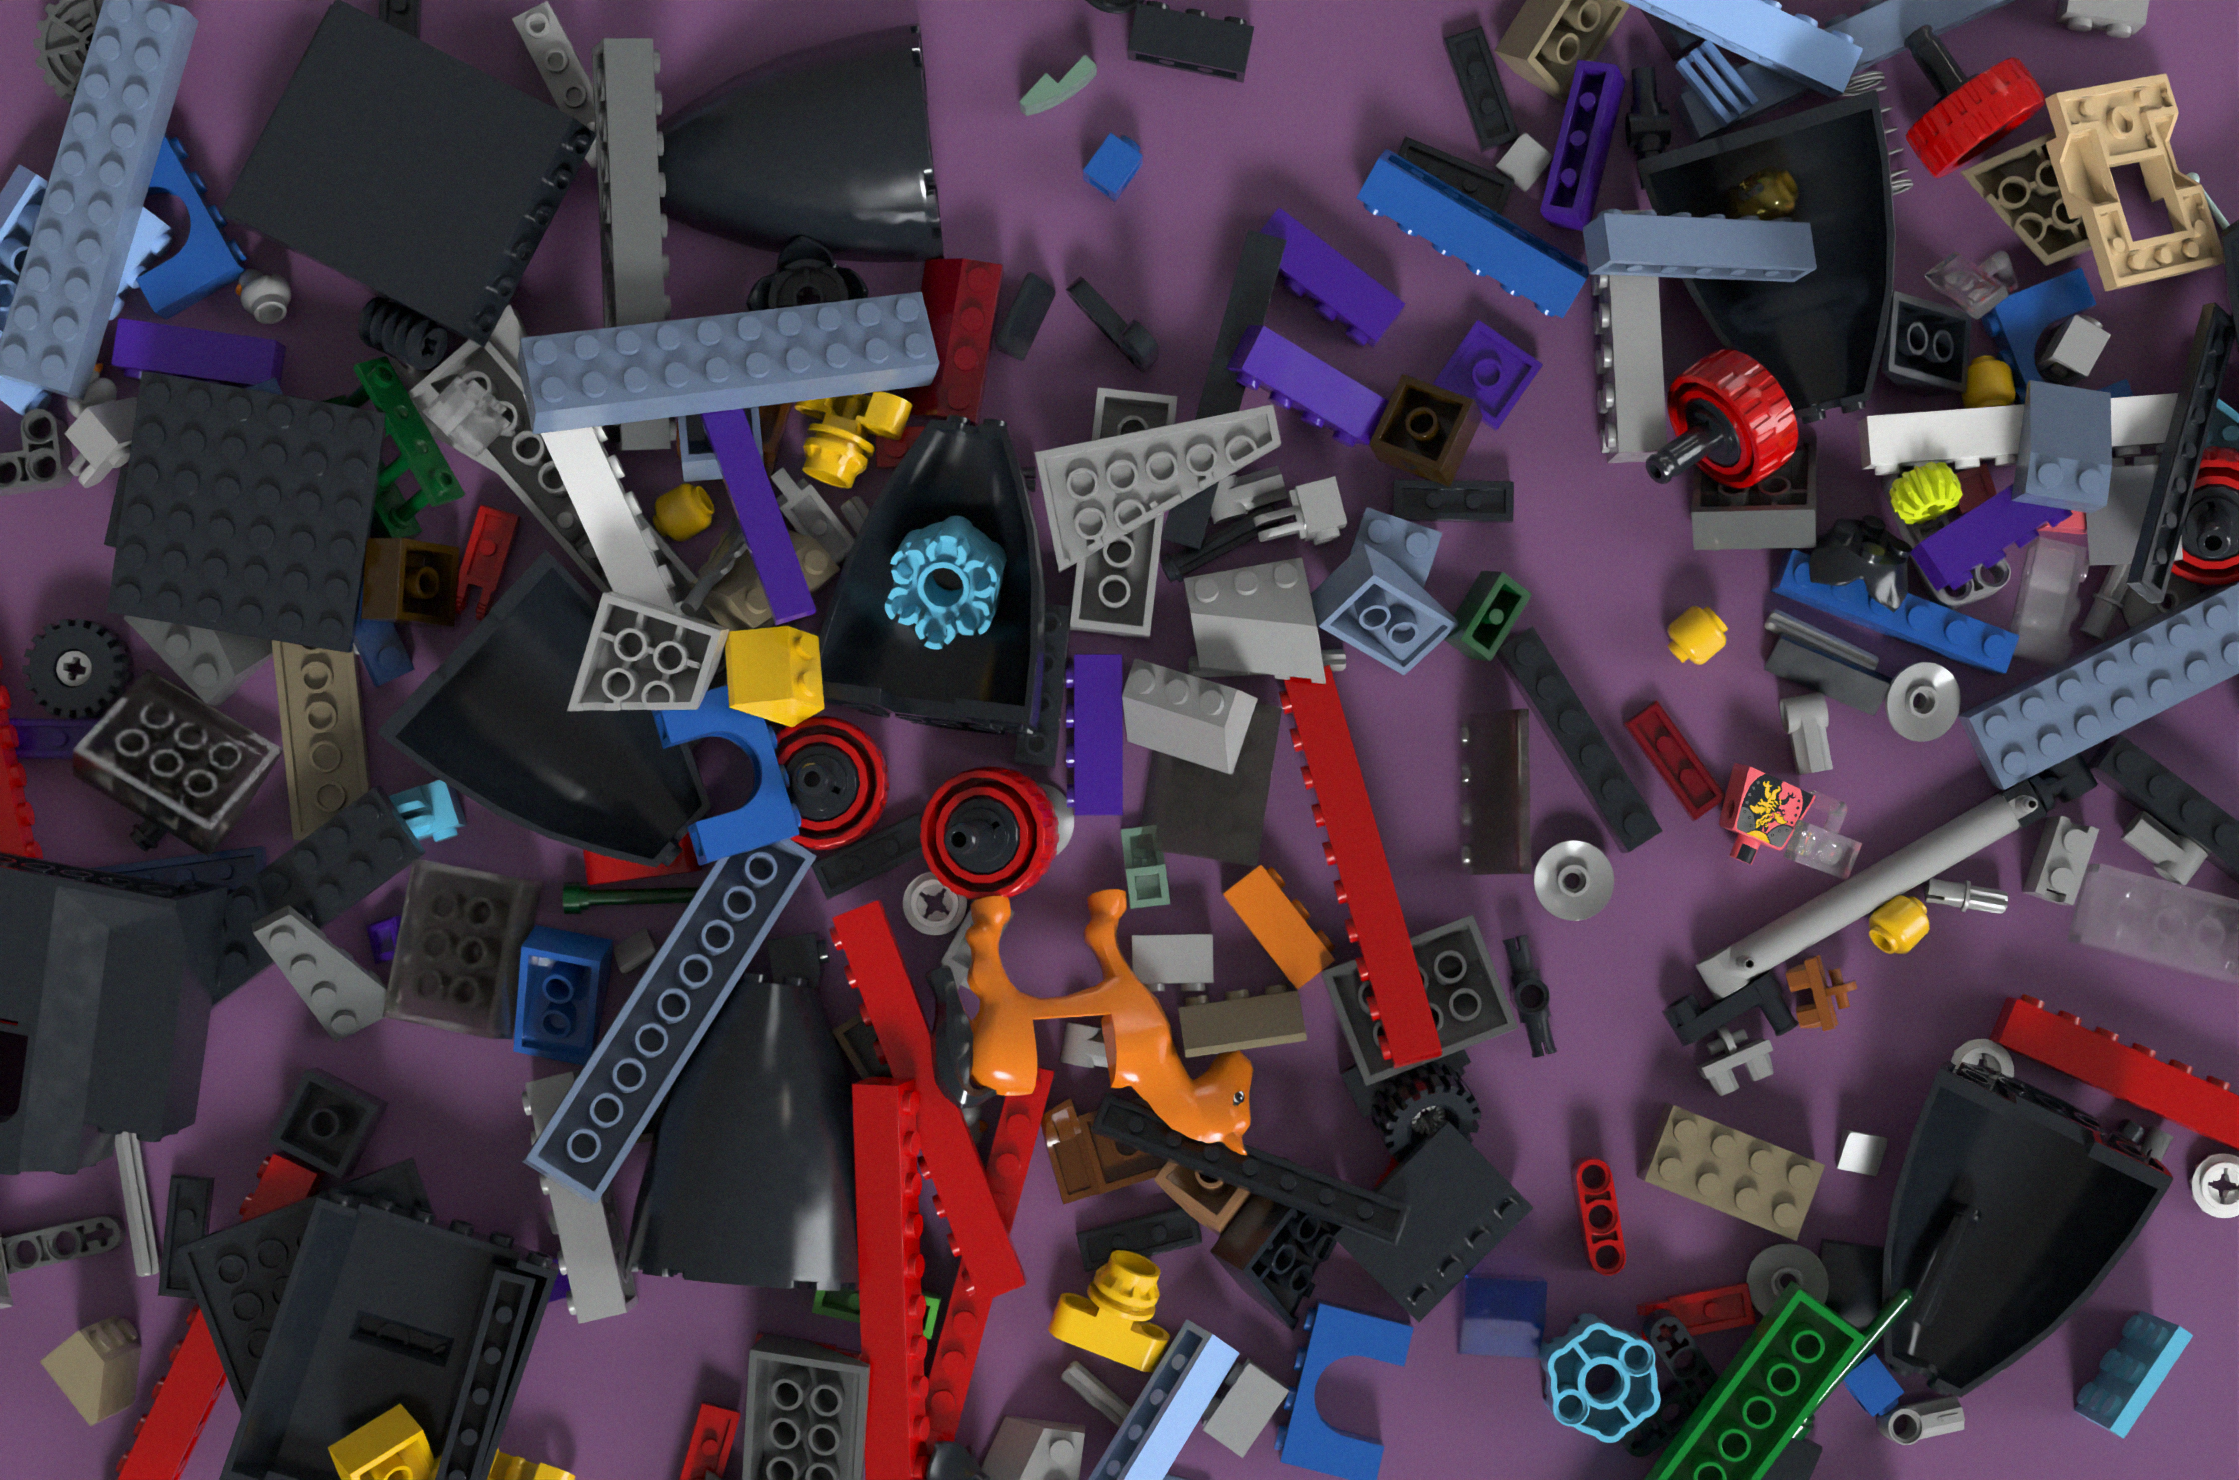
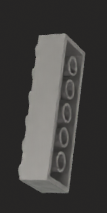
M1655 209L1622 211V214L1634 215L1643 211H1655ZM1591 274L1592 295H1598L1599 311H1594L1593 329L1595 335L1601 336V350H1596L1595 368L1597 374H1603V389L1598 390L1597 407L1599 414L1605 413V429H1600L1599 433L1600 452L1607 453V463L1646 462L1650 455L1657 454L1658 450L1667 444L1658 277Z
M1098 387L1091 441L1175 424L1178 396ZM1164 513L1077 562L1070 630L1150 639Z
M581 1069L525 1083L526 1091L522 1092V1103L526 1115H532L535 1131L530 1133L532 1145ZM539 1173L542 1191L544 1195L550 1194L553 1210L548 1212L550 1228L553 1235L559 1234L562 1250L557 1252L559 1269L562 1275H568L571 1288L570 1291L566 1292L570 1314H576L578 1324L627 1313L639 1301L632 1271L624 1269L627 1248L612 1181L597 1204L591 1205Z

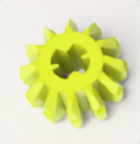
M1928 462L1924 466H1916L1910 472H1904L1901 478L1896 479L1892 483V488L1889 491L1894 511L1898 513L1900 519H1903L1906 524H1914L1916 522L1923 524L1928 520L1933 519L1935 521L1937 517L1948 514L1949 509L1956 507L1960 503L1959 499L1963 493L1960 489L1961 484L1957 475L1953 473L1951 467H1948L1945 462H1938L1936 464Z

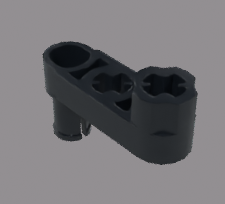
M1770 970L1750 980L1747 985L1734 993L1715 1000L1701 1008L1695 996L1691 993L1676 1000L1662 1010L1663 1015L1682 1046H1687L1701 1039L1753 1006L1761 1008L1776 1036L1789 1032L1799 1024L1780 994L1783 991Z

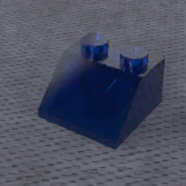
M1469 1272L1461 1280L1457 1353L1539 1358L1546 1323L1547 1281L1542 1276Z

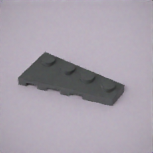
M287 905L252 923L253 934L335 1043L407 1006L404 995L396 989L392 991L382 983V978L371 969L367 971L354 961L353 955L343 947L338 948L326 939L324 932L291 906Z

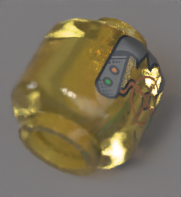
M1769 166L1740 182L1738 188L1739 197L1736 198L1735 202L1738 212L1742 217L1758 216L1759 220L1771 221L1793 211L1795 199L1799 195L1798 188L1788 171H1781L1776 167Z

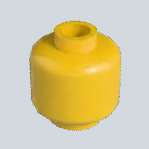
M1980 356L1973 359L1971 365L1968 366L1966 393H1961L1964 407L1969 409L2010 406L2015 400L2016 392L2012 370L2009 365L2003 361L1995 360L1993 356Z
M683 483L656 499V515L653 516V523L662 536L666 537L669 535L675 541L685 542L710 527L712 522L711 515L715 511L714 505L702 487H694L691 484Z
M1691 606L1668 626V635L1672 641L1667 647L1681 663L1689 659L1694 664L1702 665L1725 646L1727 640L1724 633L1728 628L1710 607L1706 606L1701 609L1698 606Z
M1898 895L1880 906L1869 918V936L1872 942L1880 950L1888 954L1908 953L1930 929L1929 920L1926 915L1927 908L1919 899L1913 896L1905 897Z

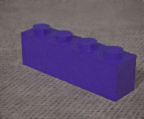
M1586 60L1577 61L1540 209L1541 214L1552 227L1583 231V227L1592 220L1626 83L1616 64Z
M1278 207L1259 232L1287 240L1278 275L1284 279L1282 285L1294 296L1301 298L1305 295L1316 304L1314 310L1327 321L1333 322L1336 319L1347 327L1346 335L1357 344L1364 346L1368 343L1374 348L1403 311L1406 303L1280 207Z
M118 318L111 365L124 371L123 377L141 381L142 371L241 388H249L275 377L280 387L286 346L273 339Z
M1264 325L1247 326L1226 367L1238 374L1236 381L1243 386L1255 391L1260 387L1270 393L1269 401L1286 410H1290L1292 406L1302 412L1300 417L1302 421L1318 429H1322L1323 426L1334 432L1332 435L1334 440L1351 448L1355 444L1369 445L1389 403L1388 400Z
M2012 484L1921 541L1912 549L1911 555L1937 592L1948 585L1954 591L1974 578L1970 572L1981 564H1983L1986 570L2007 557L2004 552L2006 548L2016 543L2019 549L2040 536L2036 529L2046 523H2049L2054 528L2071 517L2073 513L2067 509L2011 501L2014 485Z
M1074 654V664H1066V688H1074V704H1066V727L1074 728V744H1067L1066 746L1067 768H1074V784H1067V808H1075V816H1123L1122 654Z

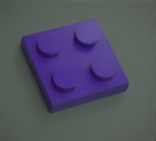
M1477 320L1432 385L1474 399L1483 416L1481 421L1497 431L1543 364L1486 324Z

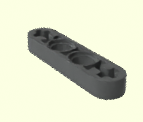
M101 1215L4 1237L1 1240L2 1244H6V1248L3 1245V1249L7 1259L5 1260L7 1272L12 1274L111 1251L123 1243L126 1236V1228L118 1217L114 1215ZM102 1222H104L105 1228H112L114 1231V1236L108 1238V1244H106L104 1238L87 1242L85 1235L101 1230L103 1227ZM62 1231L70 1232L76 1240V1246L69 1254L61 1252L56 1246V1238ZM22 1240L31 1241L36 1247V1256L32 1262L26 1263L17 1255V1247Z

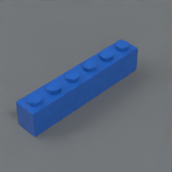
M1387 148L1378 158L1356 197L1364 202V208L1370 213L1380 217L1388 216L1398 222V228L1406 234L1415 237L1420 235L1432 242L1431 246L1437 252L1449 257L1454 255L1465 261V265L1470 271L1479 276L1485 277L1488 275L1500 282V287L1513 296L1520 297L1523 295L1535 302V308L1547 316L1554 317L1557 315L1563 319L1589 276L1586 264Z
M1795 549L1783 555L1770 589L1771 592L1993 677L2007 672L2020 637L2019 635L1907 593L1901 606L1893 613L1876 602L1868 594L1864 580L1857 579L1846 586L1811 583L1809 575V559L1811 556Z

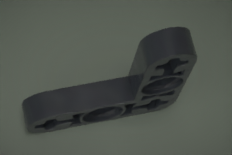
M1079 276L1065 289L1072 301L1141 373H1144L1158 360V344L1149 332L1135 319L1127 324L1083 277Z
M1657 1309L1651 1312L1643 1323V1332L1676 1382L1660 1393L1661 1401L1658 1410L1652 1416L1645 1418L1635 1428L1626 1432L1619 1440L1627 1452L1635 1457H1645L1677 1435L1719 1378L1684 1324L1667 1309ZM1664 1323L1667 1325V1330L1675 1339L1670 1343L1660 1334L1659 1327ZM1692 1351V1360L1687 1366L1683 1368L1675 1367V1359L1680 1352ZM1698 1375L1705 1382L1708 1391L1705 1394H1701L1699 1387L1692 1378ZM1679 1404V1413L1674 1419L1670 1421L1662 1420V1412L1668 1405ZM1651 1419L1659 1426L1658 1429L1655 1430L1649 1422ZM1640 1430L1643 1438L1636 1442L1633 1434Z

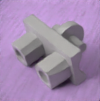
M1722 1025L1716 1029L1719 1039L1707 1043L1706 1046L1711 1055L1722 1050L1725 1053L1695 1066L1699 1076L1708 1080L1718 1096H1723L1739 1088L1732 1072V1068L1744 1063L1752 1081H1757L1774 1074L1771 1058L1768 1054L1773 1051V1047L1769 1039L1759 1038L1737 1048L1735 1044L1748 1039L1745 1030L1742 1028L1730 1033L1727 1027Z

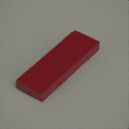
M1657 700L1623 723V726L1692 821L1697 820L1725 800L1726 795Z

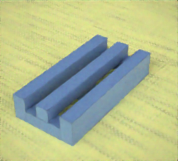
M1708 40L1703 42L1699 48L1691 51L1687 57L1679 60L1675 66L1724 128L1750 110L1759 101L1716 46ZM1704 54L1716 67L1720 74L1726 79V81L1730 84V86L1737 93V95L1741 98V100L1744 102L1743 104L1738 100V98L1733 94V92L1729 89V87L1725 84L1721 77L1716 73V71L1712 68L1708 61L1703 57ZM1692 63H1696L1713 87L1722 95L1734 111L1729 114L1691 67Z

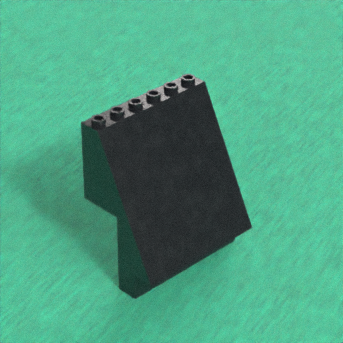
M335 0L333 5L330 4L219 214L245 230L342 274L374 295L396 303L400 307L407 308L412 313L415 312L424 318H429L437 326L485 348L597 134L574 117L342 0Z

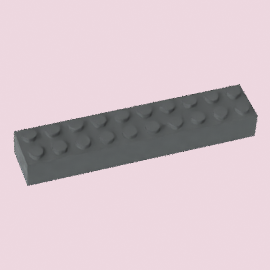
M603 38L591 48L595 134H597L595 140L604 328L663 322L671 317V300L669 295H664L663 279H668L669 258L667 254H662L661 238L667 237L668 224L666 214L660 213V197H665L666 180L664 172L658 171V156H663L664 137L662 131H657L656 115H661L662 95L660 90H655L654 74L660 73L659 49H653V38ZM675 417L608 425L610 451L671 449L670 441L676 440Z

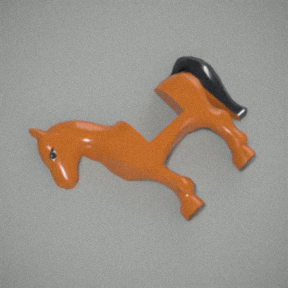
M1119 889L1102 890L1087 897L1091 920L1083 932V937L1100 965L1103 980L1096 986L1070 995L1038 998L1020 992L1009 980L1002 966L999 955V941L1002 928L1010 920L1011 916L1009 898L988 896L971 903L973 925L966 930L965 938L971 949V963L968 970L967 983L973 993L980 999L979 1010L976 1016L970 1019L966 1013L950 967L930 969L925 974L926 981L931 987L936 1000L935 1019L930 1038L934 1079L942 1094L960 1109H971L996 1095L1017 1096L1032 1094L1037 1077V1050L1033 1020L1104 1015L1101 1019L1111 1088L1132 1086L1171 1129L1197 1141L1205 1143L1223 1142L1225 1146L1238 1154L1247 1155L1242 1135L1246 1132L1251 1122L1249 1092L1253 1075L1252 1063L1240 1050L1223 1052L1216 1055L1211 1065L1201 1076L1195 1080L1189 1077L1177 1054L1171 1025L1158 999L1138 979L1120 952L1117 943V927L1119 918L1127 910L1126 891ZM970 1078L975 1082L976 1085L980 1086L981 1088H972L970 1084Z

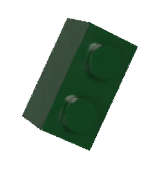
M1481 571L1453 616L1458 620L1459 626L1444 640L1470 659L1491 661L1532 593L1503 572Z

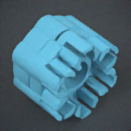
M951 516L943 522L931 524L923 529L913 530L904 537L891 559L890 564L894 565L891 570L894 585L885 602V611L891 620L897 613L900 614L898 623L904 625L915 623L916 634L920 640L926 636L928 637L924 646L930 649H942L944 643L948 645L957 633L973 636L978 628V632L981 635L989 628L1001 601L1000 590L1003 583V569L1007 560L1006 553L999 544L992 542L983 532L973 527L968 519L961 516ZM938 568L953 570L961 578L963 587L952 591L943 589L935 581L933 570Z
M1583 1313L1577 1316L1580 1320L1577 1324L1572 1322L1568 1329V1334L1564 1337L1551 1338L1552 1343L1549 1345L1544 1341L1538 1349V1358L1541 1360L1540 1364L1546 1374L1544 1392L1547 1396L1543 1398V1401L1561 1424L1573 1426L1583 1433L1595 1436L1602 1442L1613 1443L1619 1441L1626 1432L1635 1428L1645 1418L1652 1416L1660 1406L1661 1398L1657 1389L1658 1381L1654 1365L1655 1352L1634 1331L1629 1333L1625 1329L1620 1330L1611 1327L1595 1314ZM1598 1364L1613 1366L1615 1368V1380L1609 1390L1602 1394L1588 1393L1585 1387V1378L1588 1371Z

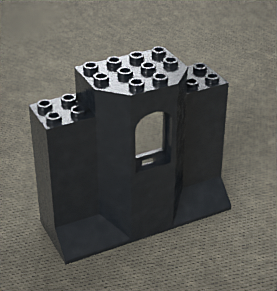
M0 851V1018L18 1021V1024L0 1020V1031L28 1036L19 1107L17 1112L12 1115H0V1174L18 1175L21 1172H55L63 1175H74L78 1173V1170L96 1166L97 1162L113 1156L115 1136L122 1134L123 1131L136 1134V1139L140 1141L160 1142L163 1137L178 1134L179 1130L195 1124L228 886L191 879L172 884Z

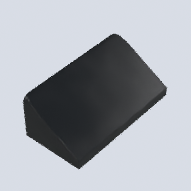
M1027 273L995 340L998 351L1019 361H1023L1026 358L1056 293L1050 285L1034 273Z

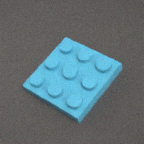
M2140 1311L2138 1316L2133 1315L2126 1322L2122 1329L2124 1337L2116 1349H2110L2103 1356L2099 1365L2101 1371L2093 1383L2088 1382L2081 1389L2077 1396L2078 1405L2074 1409V1411L2087 1420L2123 1439L2193 1337L2191 1333L2181 1326L2144 1311Z

